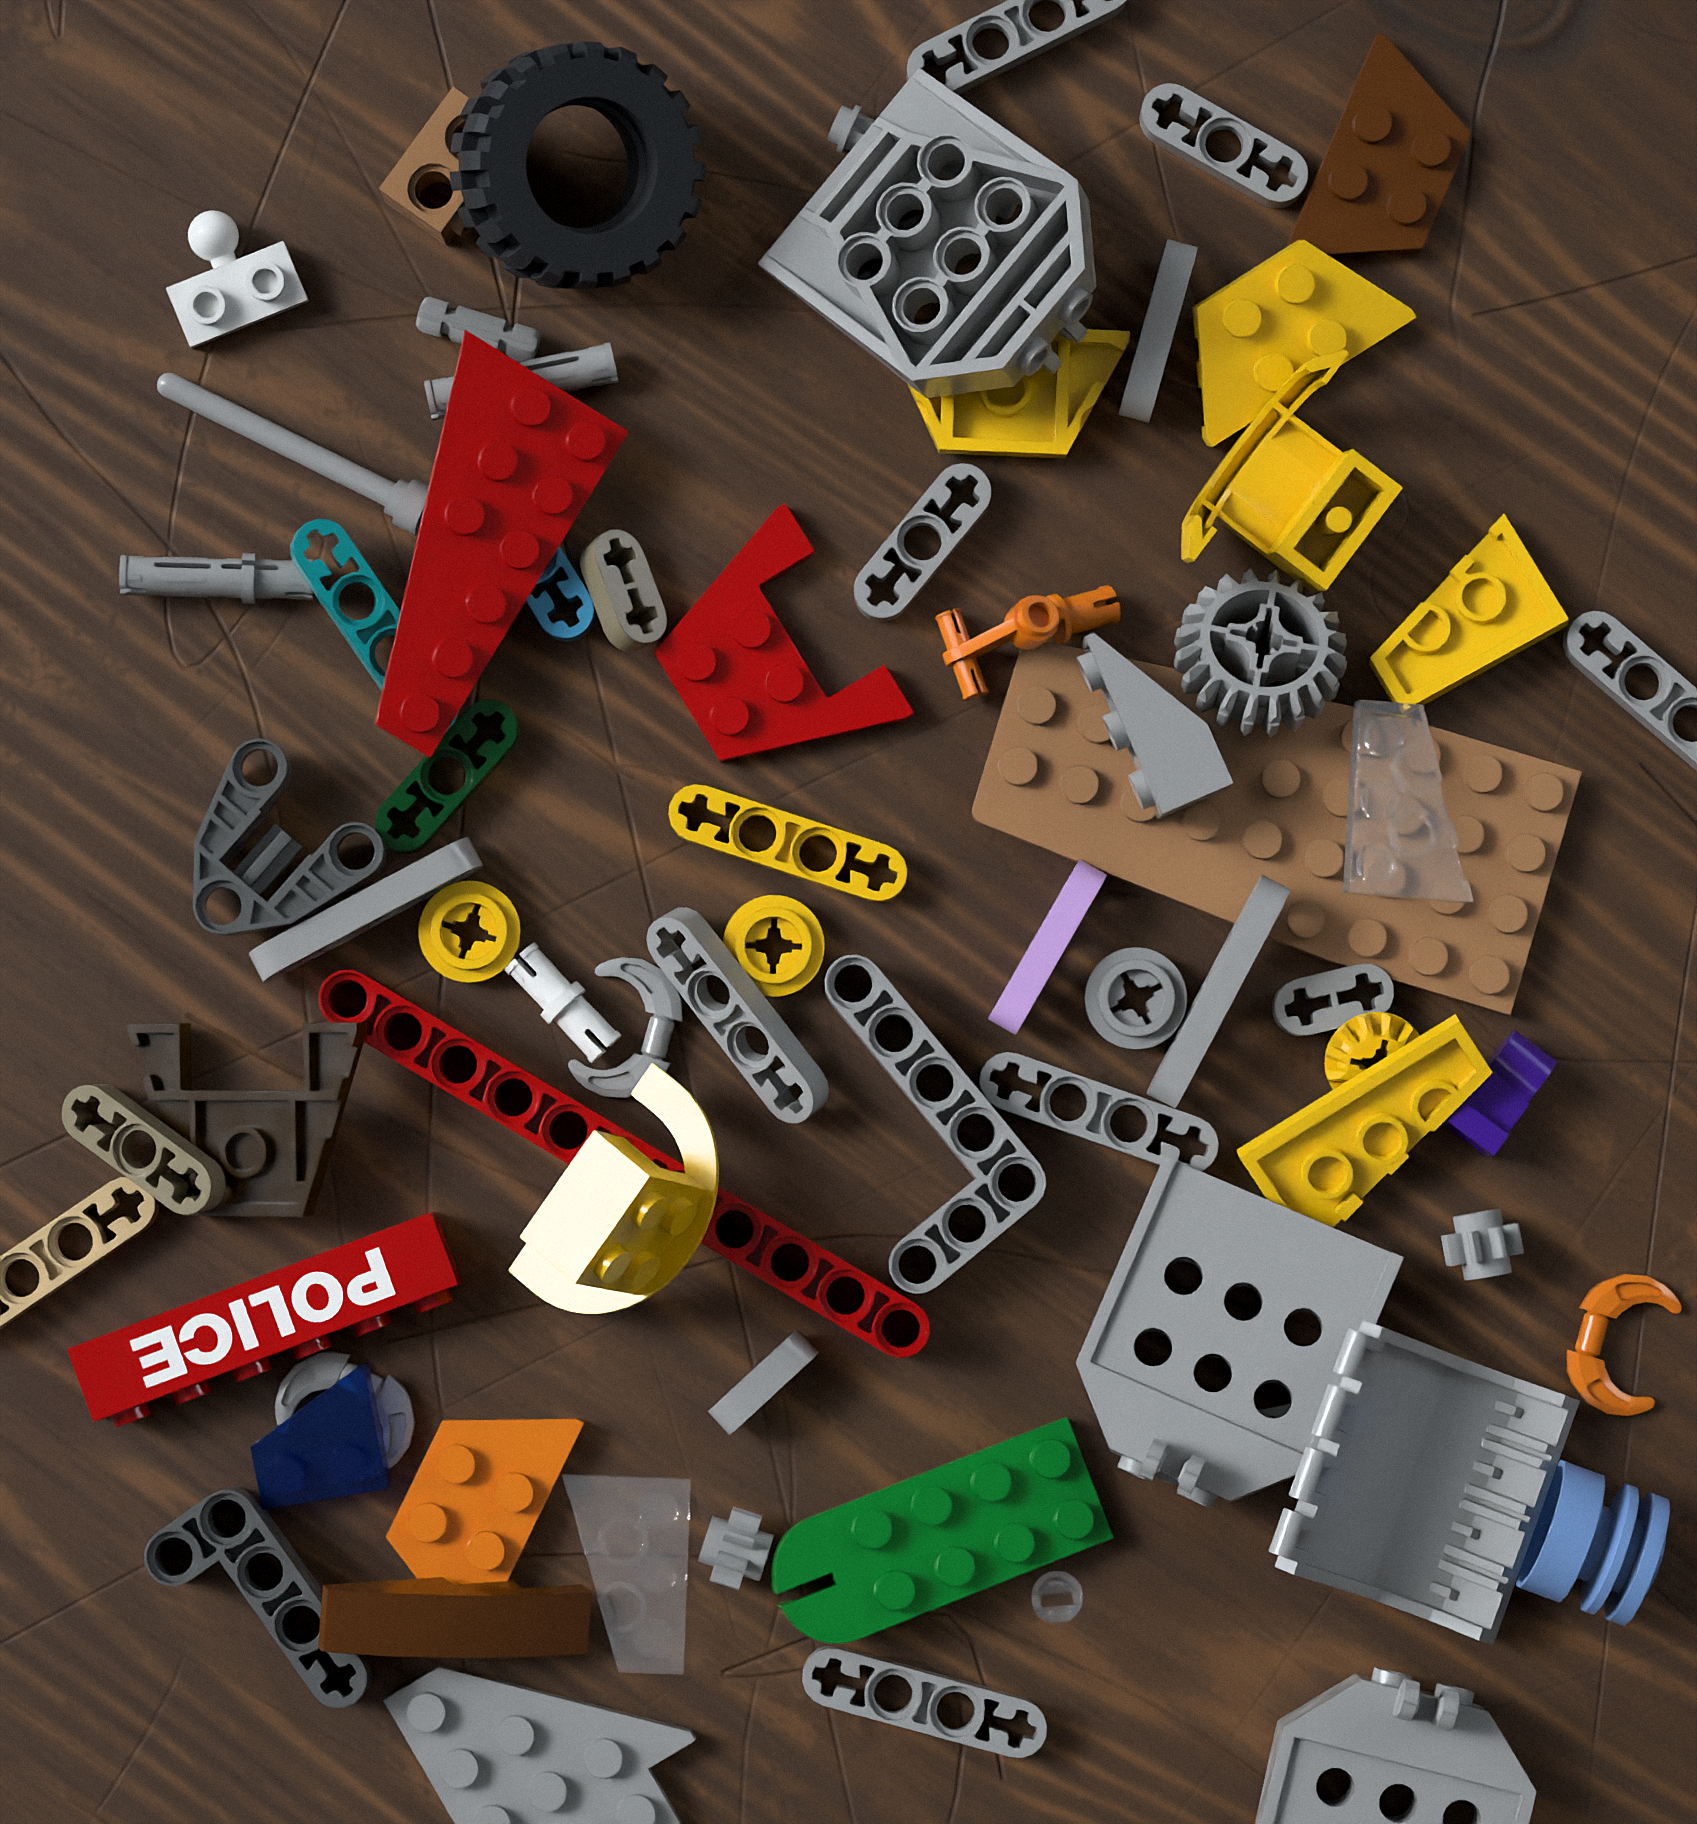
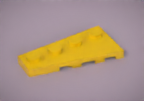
M1454 1014L1237 1149V1153L1267 1200L1334 1227L1341 1219L1346 1221L1364 1203L1362 1198L1387 1173L1392 1175L1409 1158L1408 1152L1429 1131L1434 1132L1493 1072L1457 1015Z

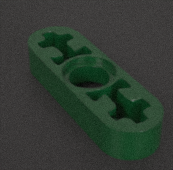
M492 699L481 700L471 705L445 733L430 758L424 757L383 802L375 817V829L383 838L387 847L402 854L416 853L425 848L515 748L520 735V727L516 716L507 705ZM500 714L505 718L500 728L506 736L499 744L491 739L482 744L475 753L479 757L486 759V762L480 769L476 770L473 762L464 752L451 746L459 737H462L465 744L469 747L480 733L478 727L474 724L477 718L483 715L485 718L492 720ZM444 759H454L460 762L466 772V780L463 787L451 795L437 793L430 784L431 769L437 762ZM419 784L423 793L432 802L444 808L434 817L430 809L426 807L415 821L417 827L421 829L418 836L412 839L408 835L403 834L395 840L390 835L394 831L395 824L389 818L397 809L404 814H408L413 810L420 800L409 795V792Z

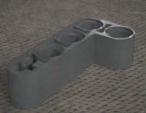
M233 1486L217 1491L158 1531L148 1541L144 1551V1565L148 1574L156 1582L166 1586H180L189 1582L220 1561L311 1693L322 1704L331 1708H345L354 1704L370 1688L374 1675L373 1664L369 1655L327 1652L337 1666L343 1667L350 1663L356 1671V1674L349 1681L353 1690L350 1691L344 1684L333 1688L327 1678L333 1673L334 1669L325 1654L320 1656L314 1663L307 1655L319 1649V1633L316 1638L304 1640L297 1637L291 1631L288 1617L291 1610L296 1606L312 1608L320 1619L323 1590L261 1501L250 1490L240 1486ZM230 1499L238 1502L243 1507L246 1514V1523L239 1534H228L218 1527L215 1521V1510L222 1500ZM178 1537L190 1545L193 1552V1561L186 1572L171 1570L165 1564L162 1557V1549L169 1538ZM267 1552L275 1555L280 1560L283 1566V1577L277 1586L266 1587L255 1580L252 1574V1562L258 1553Z

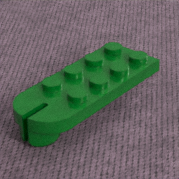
M1062 1417L817 1513L796 1523L782 1537L773 1555L771 1592L779 1594L831 1573L834 1581L832 1586L796 1600L789 1599L776 1605L791 1625L803 1635L820 1642L843 1644L859 1640L1112 1539L1113 1535L1068 1417Z

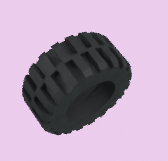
M582 41L546 46L542 49L524 52L510 59L509 65L505 68L493 70L480 83L483 90L480 95L467 100L460 114L466 120L463 132L454 133L450 153L459 154L458 171L450 172L452 191L461 190L465 206L457 210L464 226L475 227L481 236L476 244L488 257H498L504 262V270L518 278L534 280L536 285L554 289L594 290L600 287H616L629 283L631 276L635 274H648L662 264L660 255L665 250H676L687 236L680 227L685 219L696 218L702 202L700 198L692 196L694 183L706 181V162H695L693 145L704 143L699 124L688 125L683 115V112L691 107L681 90H668L664 85L668 75L654 63L642 65L637 62V53L620 46L613 48L603 47L602 42ZM573 105L595 109L609 120L623 142L628 163L626 187L617 207L603 222L585 228L567 227L549 218L536 202L529 187L526 172L527 150L538 124L549 113L559 108Z

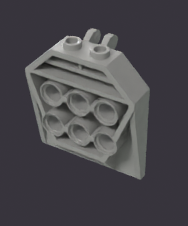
M920 68L916 70L758 262V265L766 273L925 398L1013 387L1024 374L1030 376L1039 370L1040 367L1054 374L1062 362L1051 349L1050 343L1058 333L1069 341L1080 343L1088 332L1079 320L1090 307L1093 299L1091 293L1096 288L1089 199L1078 180ZM955 160L965 162L962 172L956 178L948 181L938 179L941 169L947 163ZM1011 204L1022 205V212L1014 222L1007 225L995 223L996 216L1005 206ZM912 210L924 211L923 218L917 226L909 230H898V223L907 212ZM971 253L981 255V261L974 271L965 275L954 273L955 266L962 257ZM872 259L883 260L882 268L873 278L867 280L857 279L858 271L865 262ZM929 303L940 304V311L934 320L924 325L914 324V316L923 305Z
M1164 1155L1076 1360L1077 1369L1110 1452L1121 1456L1117 1468L1152 1483L1158 1472L1178 1481L1177 1494L1211 1509L1217 1498L1231 1503L1294 1478L1305 1447L1308 1446L1314 1449L1318 1447L1321 1437L1311 1434V1430L1327 1386L1330 1384L1339 1388L1343 1375L1333 1372L1347 1330L1349 1328L1359 1332L1363 1320L1373 1324L1377 1323L1404 1257ZM1176 1262H1190L1201 1272L1202 1284L1195 1292L1187 1295L1176 1294L1165 1283L1167 1270ZM1242 1286L1254 1290L1260 1297L1262 1305L1258 1315L1246 1321L1236 1320L1230 1316L1224 1304L1226 1295L1234 1288ZM1294 1313H1309L1317 1319L1321 1328V1335L1317 1342L1310 1346L1302 1347L1289 1341L1285 1335L1284 1324L1287 1318ZM1148 1332L1163 1334L1171 1343V1356L1165 1363L1159 1366L1152 1367L1143 1364L1138 1360L1134 1351L1135 1343L1139 1337ZM1205 1358H1219L1229 1366L1232 1378L1228 1386L1223 1390L1208 1392L1200 1388L1196 1383L1194 1369ZM1264 1384H1280L1287 1390L1290 1395L1291 1406L1285 1415L1279 1418H1268L1258 1412L1253 1398L1257 1389Z
M1374 1667L1372 1677L1355 1673L1277 1721L1255 1824H1443V1813L1446 1807L1457 1800H1467L1472 1803L1474 1818L1471 1824H1529L1537 1791L1490 1713L1481 1705L1473 1703L1475 1692L1444 1683H1437L1435 1693L1420 1690V1683L1411 1680L1412 1676ZM1340 1768L1347 1771L1349 1786L1345 1794L1335 1800H1325L1318 1797L1316 1782L1325 1770ZM1394 1784L1408 1786L1412 1794L1408 1809L1403 1814L1397 1816L1383 1814L1379 1807L1382 1792L1388 1786Z

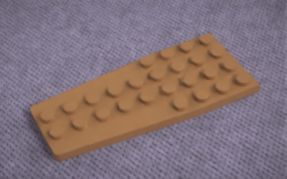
M1048 641L1034 650L1020 648L971 811L972 817L977 824L1077 863L1081 859L1110 877L1232 925L1235 924L1261 875H1264L1291 889L1267 939L1342 967L1356 964H1372L1382 968L1389 975L1392 982L1504 1016L1511 1015L1582 771L1403 717L1325 701L1323 713L1316 720L1305 716L1302 726L1296 732H1293L1280 721L1278 732L1271 738L1265 732L1262 724H1254L1251 733L1244 737L1240 728L1241 721L1231 718L1228 724L1219 728L1216 721L1219 711L1216 708L1198 714L1196 701L1199 693L1183 694L1181 686L1183 673L1176 672L1174 668L1127 659L1208 724L1233 781L1232 786L1228 790L1158 819L1153 807L1142 810L1134 795L1128 774L1137 770L1127 747L1116 751L1110 740L1102 716L1111 711L1102 690L1099 689L1091 693L1082 676L1076 657L1085 654L1084 649Z

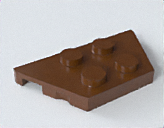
M1377 32L1286 247L1297 240H1305L1327 255H1340V258L1365 257L1369 253L1386 252L1389 255L1417 254L1424 247L1471 132L1384 34Z

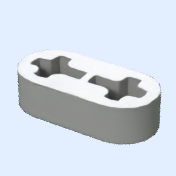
M1356 964L1298 978L1283 985L1275 994L1272 1003V1015L1276 1024L1285 1033L1296 1037L1310 1036L1338 1029L1349 1019L1363 1013L1386 1012L1394 998V987L1389 975L1382 968L1372 964ZM1356 975H1364L1367 984L1378 983L1381 995L1371 1000L1372 1010L1364 1011L1359 1001L1339 1005L1336 993L1355 987ZM1294 990H1302L1306 999L1327 996L1329 1007L1311 1013V1024L1308 1026H1301L1297 1016L1287 1017L1285 1013V1005L1294 1001Z
M796 1329L723 1396L708 1413L728 1435L732 1434L819 1353L818 1350Z

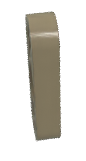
M109 1084L83 1085L73 1089L65 1098L62 1106V1121L67 1132L173 1212L182 1215L206 1212L215 1208L222 1200L225 1192V1176L219 1164L114 1086ZM100 1101L97 1112L102 1118L111 1124H124L117 1130L106 1123L90 1125L93 1114L86 1108L88 1102ZM141 1130L150 1134L156 1145L155 1158L147 1167L139 1165L131 1154L132 1139ZM169 1168L182 1175L197 1172L198 1176L196 1177L195 1185L202 1191L200 1195L187 1197L189 1184L176 1173L162 1174Z

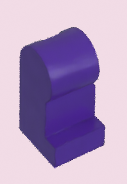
M1514 1030L1487 1061L1493 1073L1442 1125L1484 1156H1494L1509 1136L1508 1133L1529 1106V1100L1553 1070L1557 1060Z

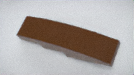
M444 1577L323 1585L318 1648L322 1652L425 1658H525L587 1654L592 1591L582 1584L522 1588L514 1581L453 1585Z

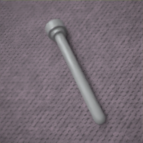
M165 373L159 377L157 390L162 396L384 505V513L393 517V525L413 535H418L429 485L417 479H413L410 483L400 479L397 483H394L174 373Z

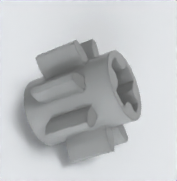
M1501 1209L1453 1217L1456 1233L1441 1236L1446 1266L1461 1264L1464 1280L1512 1273L1509 1256L1524 1253L1519 1223L1503 1225Z
M733 1506L729 1520L712 1516L698 1562L714 1567L709 1581L738 1591L743 1576L760 1581L774 1537L772 1534L758 1530L762 1519L761 1515Z

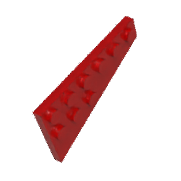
M467 330L464 331L408 581L405 587L395 638L374 726L427 758H430L629 432Z

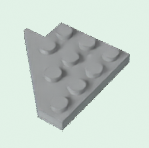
M445 1665L436 1667L383 1700L455 1824L682 1823L650 1767L694 1742L696 1736L692 1729Z

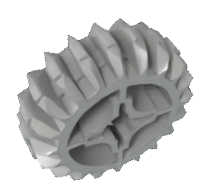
M1250 568L1243 574L1240 585L1226 573L1219 580L1217 590L1205 586L1199 592L1196 604H1189L1184 610L1182 617L1183 625L1177 629L1174 640L1176 649L1179 650L1175 655L1174 666L1176 672L1184 674L1181 683L1183 694L1199 693L1196 701L1198 714L1216 708L1219 711L1216 719L1219 728L1228 724L1231 718L1241 721L1240 728L1244 737L1251 733L1254 724H1262L1265 732L1271 738L1278 732L1280 721L1293 732H1296L1302 726L1305 716L1316 720L1323 713L1325 701L1331 702L1336 697L1340 686L1338 680L1344 676L1347 667L1346 657L1343 656L1347 645L1346 634L1336 632L1339 624L1338 611L1321 612L1325 602L1322 592L1307 598L1303 596L1304 584L1302 578L1293 582L1290 587L1281 585L1277 569L1269 575L1267 582L1258 581L1257 576ZM1254 619L1246 624H1234L1237 621ZM1263 637L1264 645L1262 652L1265 653L1261 669H1258L1256 666L1258 653L1255 652L1259 638ZM1227 671L1234 673L1239 678V680L1230 675ZM1276 681L1290 682L1277 687H1266Z

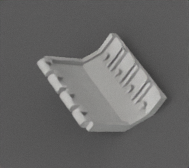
M1363 1320L1359 1332L1349 1328L1347 1330L1333 1372L1343 1375L1339 1388L1330 1384L1327 1386L1311 1430V1434L1321 1437L1317 1449L1305 1447L1289 1492V1496L1299 1500L1295 1511L1283 1508L1268 1551L1278 1555L1275 1567L1288 1573L1381 1602L1476 1640L1494 1645L1580 1401Z

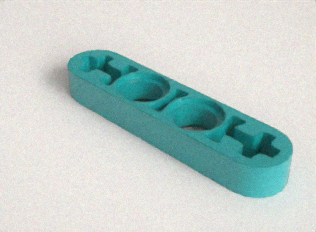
M315 519L307 522L294 534L290 544V555L294 565L382 692L386 671L378 665L375 658V649L383 638L395 636L400 610L346 531L338 523L328 519ZM313 531L320 539L328 535L335 539L337 545L331 549L330 555L339 569L350 560L357 572H352L339 578L328 591L320 579L330 576L332 574L321 559H316L310 563L304 555V551L310 547L307 535ZM351 583L362 584L373 594L374 608L372 613L365 619L353 620L348 618L340 609L339 595L341 590ZM458 713L455 716L449 728L455 723Z

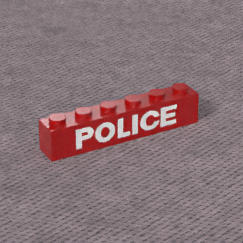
M429 1212L68 1348L67 1351L93 1422L111 1417L114 1427L117 1428L152 1415L148 1402L171 1394L175 1405L212 1392L208 1380L232 1371L235 1382H239L269 1371L272 1367L268 1357L292 1348L297 1360L330 1348L332 1343L329 1334L353 1326L356 1337L393 1324L389 1311L413 1303L416 1313L420 1314L453 1301L449 1289L463 1284L439 1216L437 1212Z

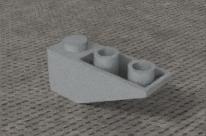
M1095 633L1085 636L1082 642L1085 654L1076 657L1091 693L1101 689L1111 712L1103 715L1102 719L1116 751L1127 747L1137 770L1128 774V779L1142 810L1152 806L1157 818L1160 819L1228 790L1232 786L1233 781L1208 724Z

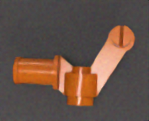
M1104 585L1098 589L1061 598L1058 594L1046 597L1038 595L1027 596L1010 609L1005 616L1004 623L971 640L960 608L953 609L951 612L948 610L937 615L935 620L939 625L947 649L942 654L946 667H953L963 695V701H969L973 697L976 699L989 693L977 658L1009 641L1018 648L1034 650L1042 646L1050 638L1057 644L1069 642L1072 634L1106 625L1118 624L1121 616L1119 602L1106 605V600L1117 596L1113 588L1109 585Z

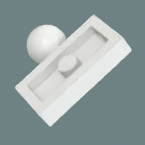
M210 210L194 218L188 230L190 247L200 258L210 261L213 269L166 288L186 339L192 349L309 302L284 241L236 259L234 251L238 245L239 232L230 216L220 211Z

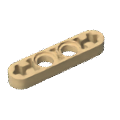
M127 1177L117 1178L0 1256V1300L9 1306V1310L4 1314H1L0 1309V1329L147 1230L157 1218L159 1201ZM121 1189L127 1194L140 1192L145 1200L137 1207L141 1218L134 1222L130 1217H121L112 1222L107 1227L116 1233V1237L108 1242L103 1226L93 1216L88 1214L89 1209L97 1205L99 1215L105 1216L119 1206L120 1201L116 1194ZM79 1223L90 1230L93 1237V1246L85 1258L73 1261L61 1253L58 1246V1238L61 1231L67 1225ZM19 1259L32 1262L39 1272L37 1289L26 1297L13 1294L5 1282V1274L8 1267Z

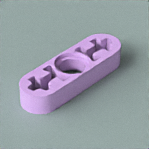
M1079 859L988 1020L1016 1035L1098 893L1107 874Z

